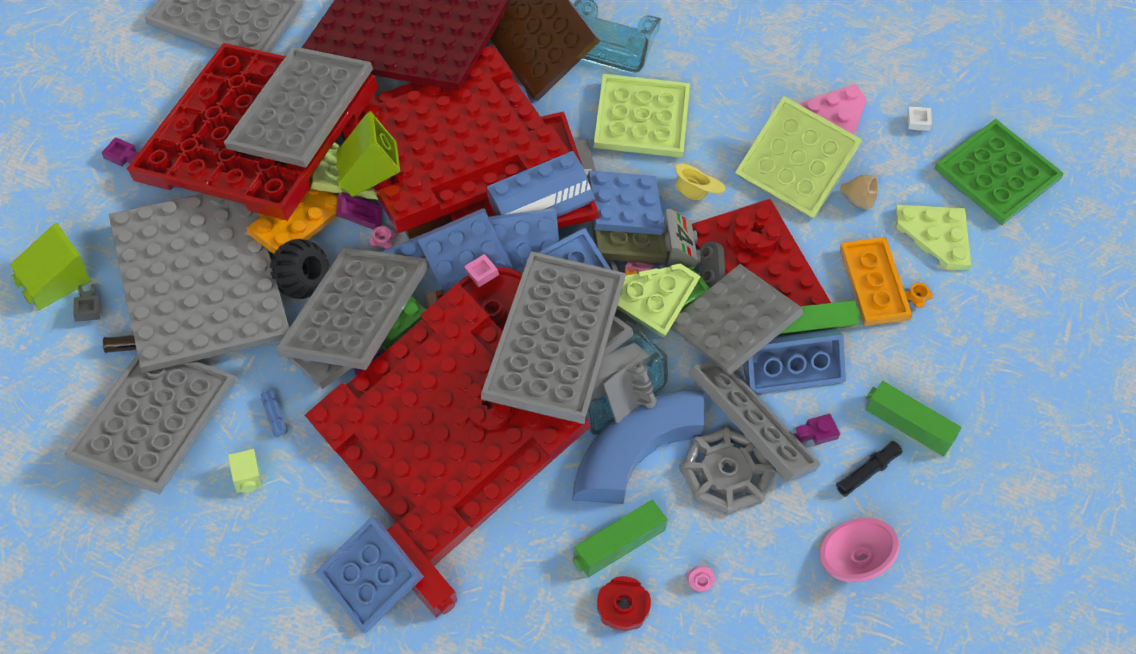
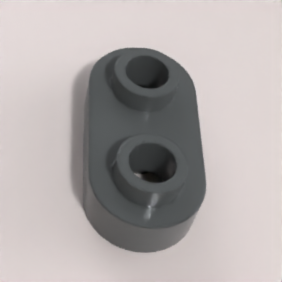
M707 241L700 249V276L708 287L711 288L725 276L724 249L720 243Z

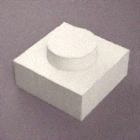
M909 106L907 111L908 129L930 131L932 127L931 108Z

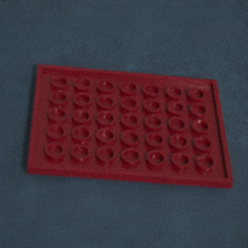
M334 0L301 48L371 62L373 70L370 74L374 76L460 91L508 9L509 4L508 0Z

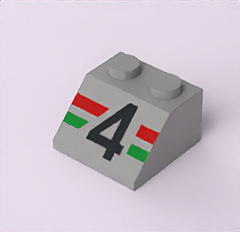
M666 209L664 216L665 230L663 232L667 252L665 265L670 267L671 265L682 264L687 268L693 266L696 270L697 264H700L701 261L700 250H696L695 247L697 244L696 230L693 231L690 220L672 209Z

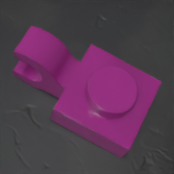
M116 137L102 152L104 159L122 167L126 162L130 164L138 154L133 144Z
M831 414L808 419L806 425L796 427L797 433L793 434L801 443L813 439L815 445L837 440L840 436V432Z

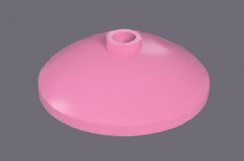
M874 518L852 519L838 525L827 534L821 544L820 559L824 569L838 580L846 582L867 581L883 574L893 565L899 553V540L894 529L884 521Z

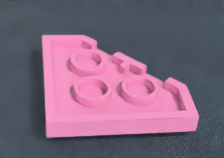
M854 84L801 102L799 105L854 135L867 99L858 86Z

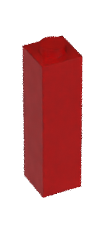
M396 522L387 529L388 533L424 576L412 590L435 617H438L441 613L443 615L447 614L455 607L457 602L455 590Z

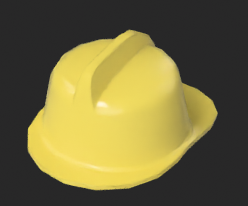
M678 164L675 167V171L678 174L675 188L691 200L703 199L709 192L722 193L726 190L722 182L704 174L693 166Z

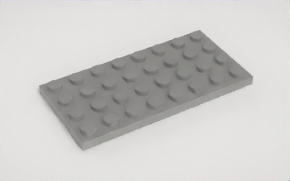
M531 251L481 392V400L585 424L626 273Z

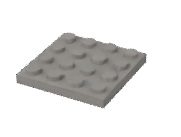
M739 264L680 312L672 324L671 330L730 376L804 313L802 307Z

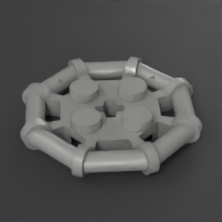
M723 426V429L700 437L694 436L691 439L692 444L684 462L680 465V472L684 474L694 495L693 499L696 502L701 501L726 511V514H732L733 511L755 503L761 504L765 500L764 495L772 476L776 474V469L761 455L756 446L745 438L744 434L729 429V426ZM719 440L723 441L722 444L713 447L709 446V444ZM730 440L745 445L746 447H740V449L734 447L733 443H730ZM699 451L706 454L702 463L695 462ZM754 452L759 464H754L750 456L751 453ZM724 464H727L728 467H734L732 473L722 470ZM701 472L706 483L700 486L694 473ZM754 474L761 475L757 487L751 483ZM710 489H713L714 492L719 495L725 494V500L714 495H711L708 492L710 491ZM746 490L749 494L733 500L734 493Z

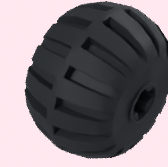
M305 239L290 240L281 245L272 257L270 268L273 270V272H270L272 279H276L278 289L286 296L295 299L309 298L329 270L328 266L330 265L328 259H326L327 255L314 242Z

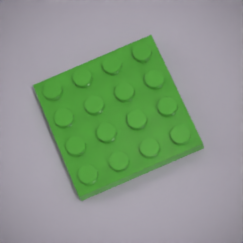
M994 119L937 162L934 168L1001 225H1004L1057 183L1064 174L997 119Z

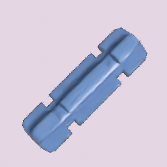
M274 391L262 392L261 399L273 435L279 437L286 434V426Z

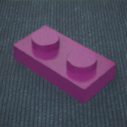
M341 192L337 196L336 216L374 230L381 226L382 207Z

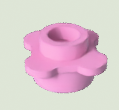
M385 226L377 227L373 230V238L369 240L370 246H378L384 250L392 248L391 242L396 237V233Z

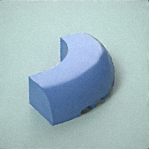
M686 390L657 395L655 407L648 409L646 406L640 405L619 423H616L613 418L598 433L584 454L574 482L572 501L624 504L627 484L638 463H641L657 447L665 443L671 444L678 441L691 440L694 436H702L704 428L703 390Z

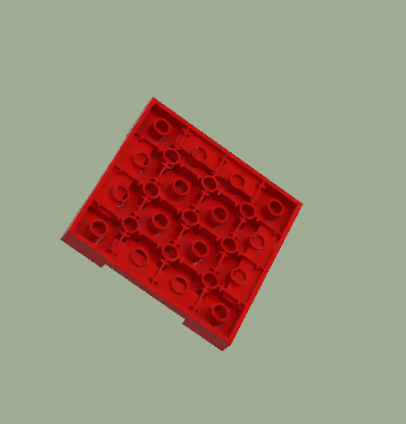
M223 43L130 163L127 170L135 182L170 191L175 186L245 204L247 210L288 221L310 189L309 178L349 120L358 119L377 91L378 86L375 77L369 74L305 168L226 148L224 141L286 56Z
M494 45L484 48L460 91L411 82L377 96L373 95L358 119H350L340 133L345 141L364 116L371 111L397 142L400 172L371 188L398 234L488 199L487 186L570 152L550 124L546 125L513 79L510 67Z
M459 283L454 285L420 315L422 320L374 360L366 370L360 372L347 385L342 382L304 415L392 519L401 526L433 566L440 562L591 427L587 418L585 424L519 408L507 420L508 423L505 426L495 430H484L468 418L464 410V398L467 394V388L470 384L487 378L503 331ZM484 402L488 409L493 408L494 402Z

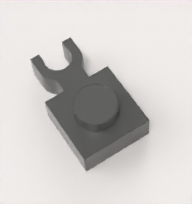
M91 284L89 291H83L82 285H78L80 297L74 298L73 309L75 322L99 320L100 298L99 295H96L95 284Z

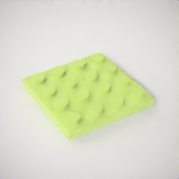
M603 74L593 148L683 158L690 83Z
M783 96L735 174L814 219L863 141L861 138Z

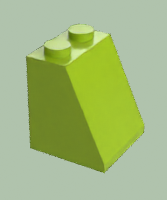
M371 111L368 112L336 152V168L339 177L337 182L339 187L343 191L346 190L351 197L400 172L397 142Z
M58 223L53 224L10 264L14 274L10 275L17 288L23 287L24 291H22L24 298L28 304L34 303L38 311L78 290V285L83 287L91 283L80 254Z

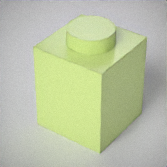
M254 449L228 454L236 493H250L258 488H262Z

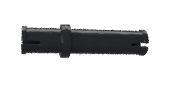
M891 441L880 451L873 452L865 463L836 483L838 492L842 496L847 497L874 474L884 471L892 460L903 453L900 445L895 441Z

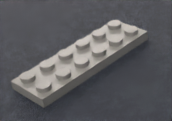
M712 361L692 367L689 374L695 379L696 384L705 390L711 397V400L726 413L728 419L736 424L743 432L745 438L756 446L761 455L776 468L778 474L785 478L787 482L818 469L821 465L818 460L735 371L729 376Z

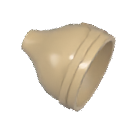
M860 175L847 183L841 184L840 192L854 206L864 210H871L877 197L878 179L873 175Z

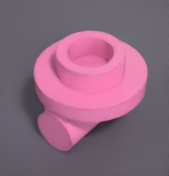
M697 566L692 570L686 571L687 581L695 591H707L715 582L714 571L707 566Z

